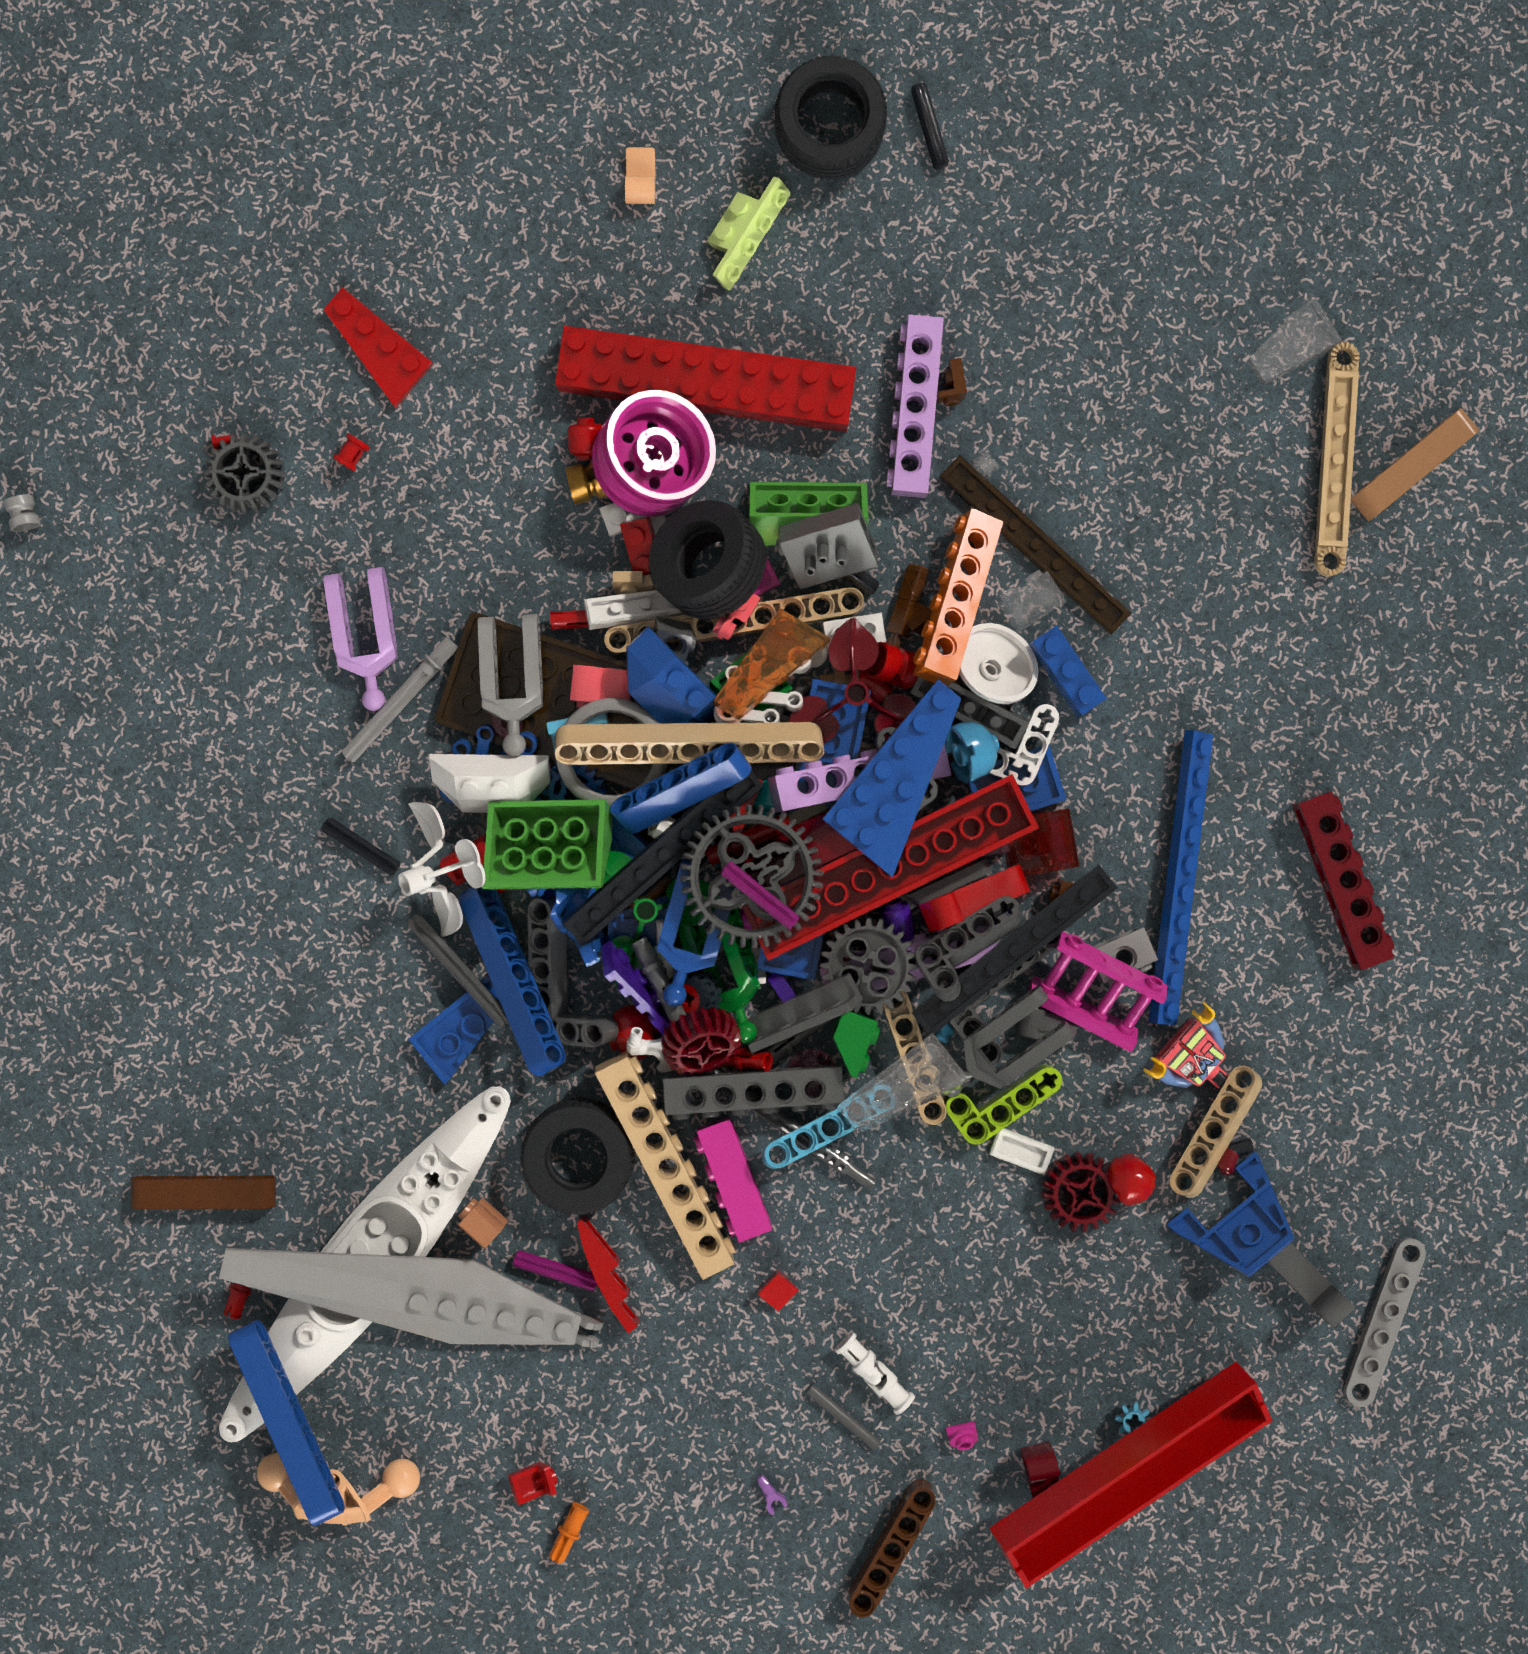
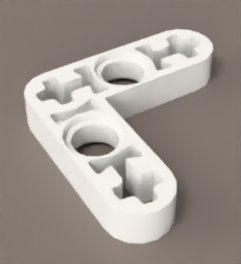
M1048 704L1035 708L1015 754L999 748L997 753L1003 757V765L999 769H992L989 774L1001 779L1007 777L1003 772L1008 767L1010 757L1014 759V762L1011 764L1012 766L1020 768L1023 764L1027 765L1026 771L1030 773V776L1023 777L1020 781L1017 779L1018 774L1011 770H1008V776L1013 774L1017 784L1020 786L1033 782L1059 722V713L1056 708ZM1046 710L1050 711L1049 717L1053 718L1052 723L1047 722L1042 730L1048 732L1047 737L1040 732L1031 731L1032 725L1036 729L1039 728L1041 719L1037 715L1038 713H1044ZM1032 736L1039 738L1042 743L1041 750L1036 754L1028 752L1025 746L1027 739Z

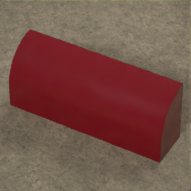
M830 808L793 827L795 832L801 827L806 829L800 836L802 840L809 836L813 838V841L806 846L808 850L813 847L818 848V852L811 855L812 860L817 858L822 860L820 865L813 866L814 869L856 849L855 846L822 820ZM782 833L754 847L756 850H760L773 842H782L788 846H792L793 843ZM775 852L772 853V860L766 867L778 865L779 868L783 867V860L788 853L779 856ZM799 853L795 854L793 870L786 877L778 881L779 886L805 874L803 861ZM749 855L747 861L739 865L738 867L741 868L744 864L748 862H753L756 865L764 859H766L767 856L765 855L760 859H754L751 855ZM749 868L745 872L758 882L757 876L763 869L752 872ZM773 871L764 877L762 885L764 888L771 887L769 883L770 878L777 874V871Z

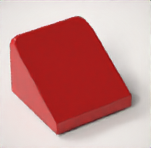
M777 1269L757 1290V1294L777 1311H780L799 1289Z

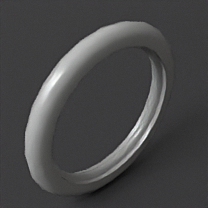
M604 698L594 700L580 707L568 718L564 725L584 724L589 719L605 713H621L632 717L641 724L660 723L641 705L621 698ZM556 759L558 772L565 786L578 799H606L611 807L617 798L624 795H603L591 790L577 777L572 765L563 764ZM653 764L650 773L638 787L664 775L668 764Z

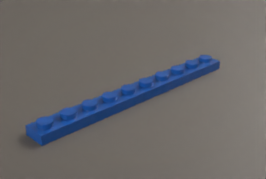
M1185 730L1157 949L1158 960L1156 961L1154 976L1160 978L1168 987L1164 1004L1153 999L1151 1000L1148 1022L1155 1024L1177 1025L1213 741V734L1195 730Z

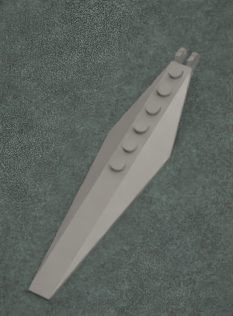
M226 1248L219 1279L449 1344L575 1345L576 1343L583 1347L596 1348L599 1339L593 1335L579 1333V1326L598 1331L603 1328L604 1324L601 1319L572 1311L473 1259Z

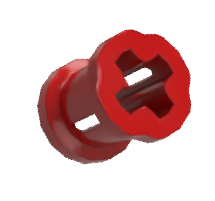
M347 433V441L339 453L334 454L332 458L355 472L357 469L355 465L364 451H369L370 447L355 436Z

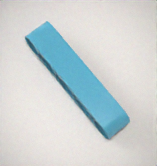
M887 1087L876 1088L770 1142L762 1150L761 1157L763 1163L772 1169L784 1167L889 1113L896 1105L895 1094ZM877 1093L883 1094L887 1099V1105L884 1109H879L874 1104V1097ZM852 1106L859 1108L862 1115L858 1123L852 1122L848 1117V1110ZM825 1120H830L835 1124L836 1130L834 1135L827 1136L823 1133L822 1123ZM799 1133H804L809 1137L810 1144L806 1150H801L795 1143L796 1136ZM774 1146L779 1147L784 1154L783 1160L779 1164L772 1162L769 1158V1151Z

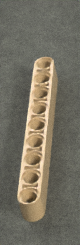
M843 588L759 602L747 623H742L739 628L735 629L731 637L778 630L784 626L796 627L854 617L860 613L864 604V598L858 589ZM845 596H854L858 601V606L853 610L846 609L842 604V599ZM823 600L828 603L829 611L823 615L817 614L813 609V604L816 601ZM789 605H795L800 609L801 614L796 619H789L784 614L785 608ZM760 610L769 611L772 616L771 621L767 624L758 623L755 620L756 613ZM687 615L668 618L691 623L692 634L696 636V643L719 639L713 630L708 634H702L697 630L698 623L704 619L692 618ZM721 617L707 620H710L715 627ZM655 620L610 628L605 634L604 642L606 647L612 654L627 655L626 647L646 627L649 626L653 630ZM616 634H623L626 636V644L619 649L612 647V637ZM670 638L667 641L674 643L679 641L680 639Z
M811 722L568 724L556 730L555 757L559 762L567 765L688 763L724 744L734 743L749 763L814 762L824 755V744L820 726Z

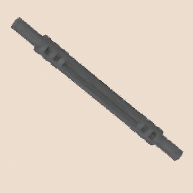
M717 1068L712 1069V1072L708 1070L704 1071L703 1074L722 1072L719 1071ZM723 1087L725 1088L724 1092L733 1097L732 1091L727 1087ZM747 1087L745 1094L750 1100H757L761 1097ZM749 1109L785 1135L803 1126L780 1109L777 1113H761V1109ZM799 1133L796 1136L795 1142L807 1149L810 1144L809 1137L804 1133ZM830 1144L811 1152L842 1175H849L869 1190L876 1183L874 1178L856 1167L852 1159Z

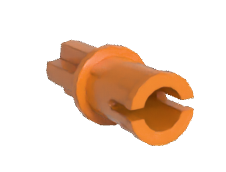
M577 1502L572 1503L563 1525L558 1527L560 1533L549 1554V1558L559 1564L563 1563L574 1540H579L580 1529L590 1512L587 1507Z

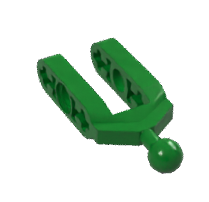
M738 908L730 910L727 924L745 929ZM680 924L678 934L683 949L702 955L707 938L703 925L684 926ZM725 933L722 944L731 971L739 987L723 992L721 977L716 963L714 966L705 968L704 973L710 971L712 973L711 978L718 980L716 986L721 987L722 990L718 994V996L722 997V1002L718 1004L720 1006L719 1009L733 1012L735 1021L741 1031L740 1041L743 1044H748L754 1041L757 1036L756 1026L747 1020L744 1007L747 1006L760 987L757 963L748 939H746L744 948L740 947L741 938L735 937L733 945H729L728 939L730 935Z

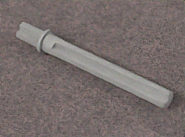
M446 636L430 655H424L426 659L343 749L342 754L352 763L355 762L439 670H444L442 666L458 649V646Z

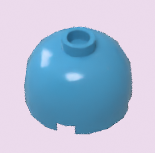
M963 722L950 727L945 740V748L947 754L952 752L954 762H951L950 766L957 778L963 783L974 782L985 777L995 767L997 751H999L998 739L979 723Z

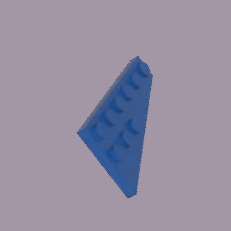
M939 679L936 680L822 818L823 821L890 877L894 875L961 702V698Z

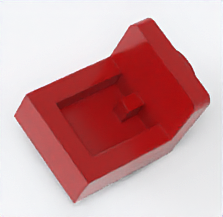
M537 1462L507 1475L514 1501L517 1505L524 1504L545 1494L549 1496L557 1494L555 1485L558 1483L556 1473L552 1467L542 1462Z

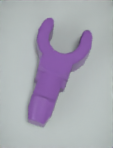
M763 1474L759 1475L757 1480L767 1501V1510L771 1515H774L772 1502L779 1500L784 1507H787L786 1497L777 1492Z

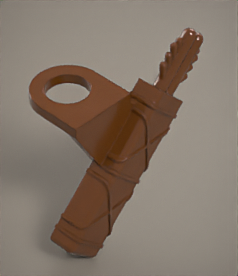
M908 564L897 600L895 601L892 616L889 620L887 632L891 633V636L886 642L898 647V649L902 645L901 636L908 637L910 629L921 635L925 623L930 620L932 614L929 608L919 603L929 572L924 566Z

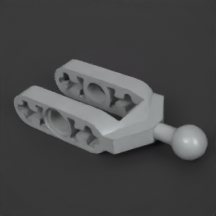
M538 614L522 616L526 698L499 699L494 617L478 618L482 708L507 722L508 735L504 738L502 746L505 753L510 756H518L526 748V741L520 735L519 722L543 707L541 634Z

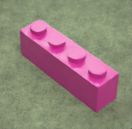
M731 1116L697 1128L698 1136L694 1137V1141L699 1154L705 1152L708 1164H705L704 1167L710 1182L716 1181L719 1191L715 1192V1196L720 1209L726 1208L730 1219L725 1220L731 1237L736 1235L740 1243L772 1231V1223Z

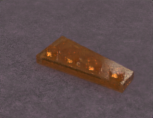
M780 608L713 700L714 705L740 720L765 699L773 688L785 682L789 675L799 666H803L811 660L812 655L818 650L824 649L830 643V638Z

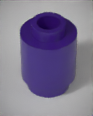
M895 898L885 903L880 908L884 927L887 929L892 923L895 924L893 933L896 935L904 931L905 933L900 940L902 942L911 941L914 938L915 925L909 903L902 901L901 898Z

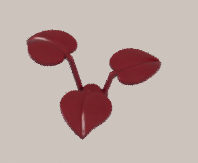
M850 618L839 627L829 646V659L834 669L837 671H851L852 682L844 690V699L829 709L827 702L821 697H804L803 707L797 712L791 711L789 722H811L819 725L822 730L823 743L831 740L839 730V721L832 713L847 703L851 706H860L866 702L875 710L881 712L877 715L874 724L877 733L886 727L897 729L916 704L905 695L891 694L885 699L884 705L881 707L868 697V687L865 683L858 681L856 669L864 671L871 668L878 658L879 648L874 636L856 618ZM886 733L883 735L885 737V741H887V739L890 737Z

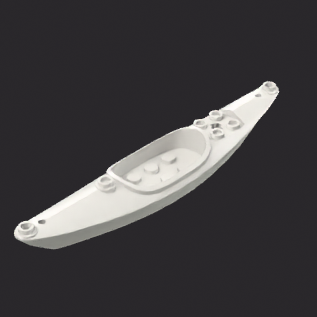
M498 1086L485 1090L464 1105L427 1137L368 1194L345 1220L321 1252L426 1257L460 1205L499 1133L511 1102L506 1089ZM435 1172L438 1173V1182L441 1184H438L437 1182L433 1183L430 1180L431 1177L429 1173L431 1175H433ZM289 1298L268 1334L295 1394L297 1395L324 1371L372 1322ZM244 1376L233 1393L219 1425L220 1436L227 1442L240 1441L264 1423Z

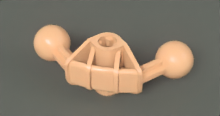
M271 1453L261 1460L257 1468L259 1484L267 1491L280 1492L292 1507L295 1517L299 1520H308L279 1454ZM401 1458L390 1462L384 1469L382 1482L361 1499L344 1475L338 1470L331 1469L330 1472L344 1501L345 1510L343 1513L323 1523L342 1524L343 1526L358 1522L367 1523L370 1521L369 1514L391 1497L405 1498L416 1491L420 1483L418 1467L408 1459Z

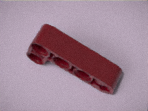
M1049 1441L1020 1448L1032 1499L1060 1480L1058 1463Z

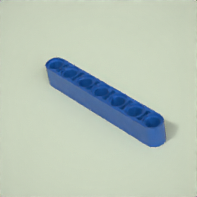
M470 886L459 895L461 909L525 1063L533 1075L543 1076L564 1063L566 1057L564 1048L497 889L484 890L482 887L473 888Z
M254 1320L231 1332L228 1335L230 1347L309 1522L313 1526H317L343 1513L345 1506L342 1496L265 1326L260 1320Z

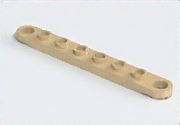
M1341 342L1335 345L1330 350L1327 358L1314 565L1317 572L1325 577H1332L1342 572L1346 565L1360 359L1357 347L1349 342ZM1338 351L1349 353L1351 357L1349 365L1345 366L1338 363L1336 357ZM1325 554H1333L1337 558L1338 563L1335 569L1325 568L1322 561Z

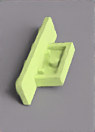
M778 177L772 178L759 200L737 192L707 240L713 248L725 252L713 276L727 290H731L739 279L743 269L754 255L760 242L771 228L772 223L790 196V191Z

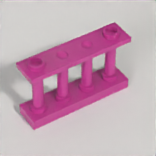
M1062 932L1059 935L1056 950L1062 953L1045 979L1033 976L1027 992L1040 985L1049 997L1041 1005L1042 1007L1132 1052L1137 1044L1139 1030L1135 1027V1024L1152 999L1164 1004L1168 985L1164 984L1160 978L1153 975L1149 976L1085 943L1079 936ZM1072 958L1088 967L1073 991L1066 992L1057 987L1056 983ZM1098 972H1101L1115 980L1099 1005L1094 1006L1082 1000V997ZM1126 985L1140 992L1141 995L1125 1019H1119L1109 1014L1108 1011Z

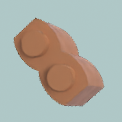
M483 1197L479 1201L473 1198L458 1215L462 1220L458 1226L483 1249L494 1240L509 1221Z

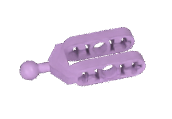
M377 567L367 570L380 653L354 657L342 577L340 573L325 575L324 589L337 666L364 677L366 691L362 696L363 706L369 711H378L384 706L385 696L377 687L376 676L398 659L384 567Z

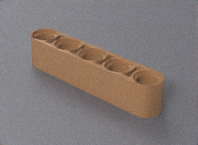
M1459 408L1353 495L1351 502L1369 522L1478 433L1480 429L1466 412Z

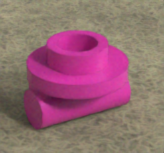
M974 1421L946 1427L950 1446L960 1451L972 1448L978 1440Z

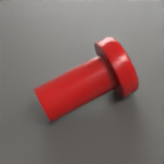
M211 435L213 448L219 449V442L222 440L230 444L229 439L232 435L221 437Z

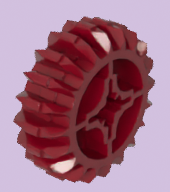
M714 1006L708 1010L701 1007L699 1011L693 1012L690 1010V1013L687 1015L680 1014L677 1021H670V1027L664 1029V1035L661 1037V1051L671 1070H677L678 1074L686 1072L688 1076L695 1072L701 1075L704 1071L709 1070L712 1072V1069L716 1067L722 1068V1063L731 1061V1056L738 1053L737 1048L741 1046V1031L731 1013H726L724 1009L716 1010Z
M1079 1151L1074 1154L1075 1161H1072L1069 1155L1065 1154L1063 1159L1066 1164L1062 1166L1059 1161L1055 1160L1053 1164L1058 1170L1056 1172H1053L1051 1169L1046 1170V1174L1052 1180H1042L1041 1184L1046 1188H1050V1190L1041 1192L1042 1198L1050 1199L1043 1206L1046 1210L1053 1209L1049 1215L1052 1220L1060 1217L1059 1226L1064 1227L1069 1222V1229L1072 1232H1075L1078 1224H1080L1083 1233L1087 1232L1089 1223H1091L1094 1230L1099 1229L1097 1220L1101 1219L1107 1224L1109 1220L1105 1214L1107 1212L1112 1215L1116 1214L1117 1211L1111 1207V1203L1120 1204L1118 1197L1113 1196L1116 1192L1109 1182L1108 1169L1110 1164L1102 1167L1104 1159L1100 1156L1093 1162V1154L1087 1152L1084 1161ZM1088 1169L1087 1174L1084 1173L1077 1180L1065 1177L1075 1170ZM1097 1174L1101 1177L1104 1186L1102 1199L1093 1192V1187L1096 1183L1094 1179ZM1060 1185L1069 1191L1068 1205L1065 1210L1061 1207L1058 1198ZM1070 1185L1075 1188H1084L1091 1198L1086 1195L1078 1196ZM1086 1204L1096 1207L1093 1211L1086 1214H1073L1075 1210L1079 1211Z

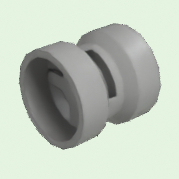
M17 495L3 501L5 511L10 514L9 526L11 531L22 532L41 525L39 516L33 510L35 502L32 495Z

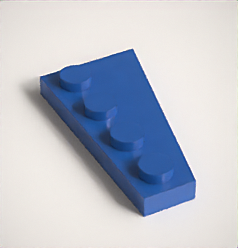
M487 975L481 982L500 1002L490 976ZM466 992L408 1040L443 1084L446 1085L494 1021L473 997Z

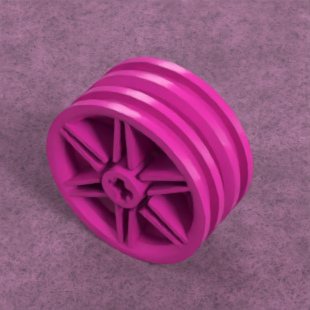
M661 390L639 392L624 400L599 430L592 449L594 474L604 493L624 510L647 517L666 515L683 506L708 480L716 458L714 435L703 414L692 403L681 396ZM647 423H653L656 427L648 429ZM622 436H624L627 443L623 441ZM677 440L680 441L681 447H679ZM633 466L634 470L632 472L626 471L625 468H631ZM674 471H682V476H677Z

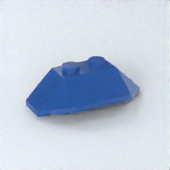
M649 626L646 627L626 647L628 693L660 724L711 723L715 719L714 708L721 699Z

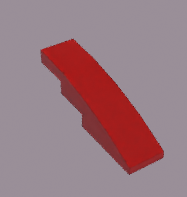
M583 1214L579 1217L577 1226L585 1256L594 1279L610 1309L629 1334L638 1326L639 1319L623 1300L629 1295L630 1289L614 1270L619 1265L621 1259Z

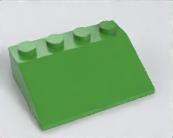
M606 799L488 802L484 855L486 880L482 888L484 890L602 888L612 841L613 815L610 813V805Z

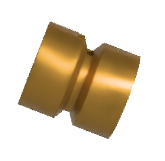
M592 461L589 462L588 467H584L582 464L565 467L575 505L591 501L592 496H596L599 499L608 497L596 479Z

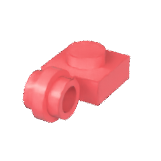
M753 594L745 604L734 612L729 613L727 619L722 616L713 629V632L717 634L716 637L720 640L723 638L729 640L737 627L733 623L735 618L746 624L761 598Z

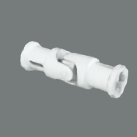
M854 1332L849 1333L835 1348L837 1354H842L853 1365L852 1370L863 1377L864 1381L879 1397L883 1396L891 1404L896 1415L904 1412L915 1399V1395L912 1392L908 1393L897 1382V1376L881 1361H877L875 1354L871 1350L867 1351L858 1342ZM885 1374L886 1378L881 1381V1378Z

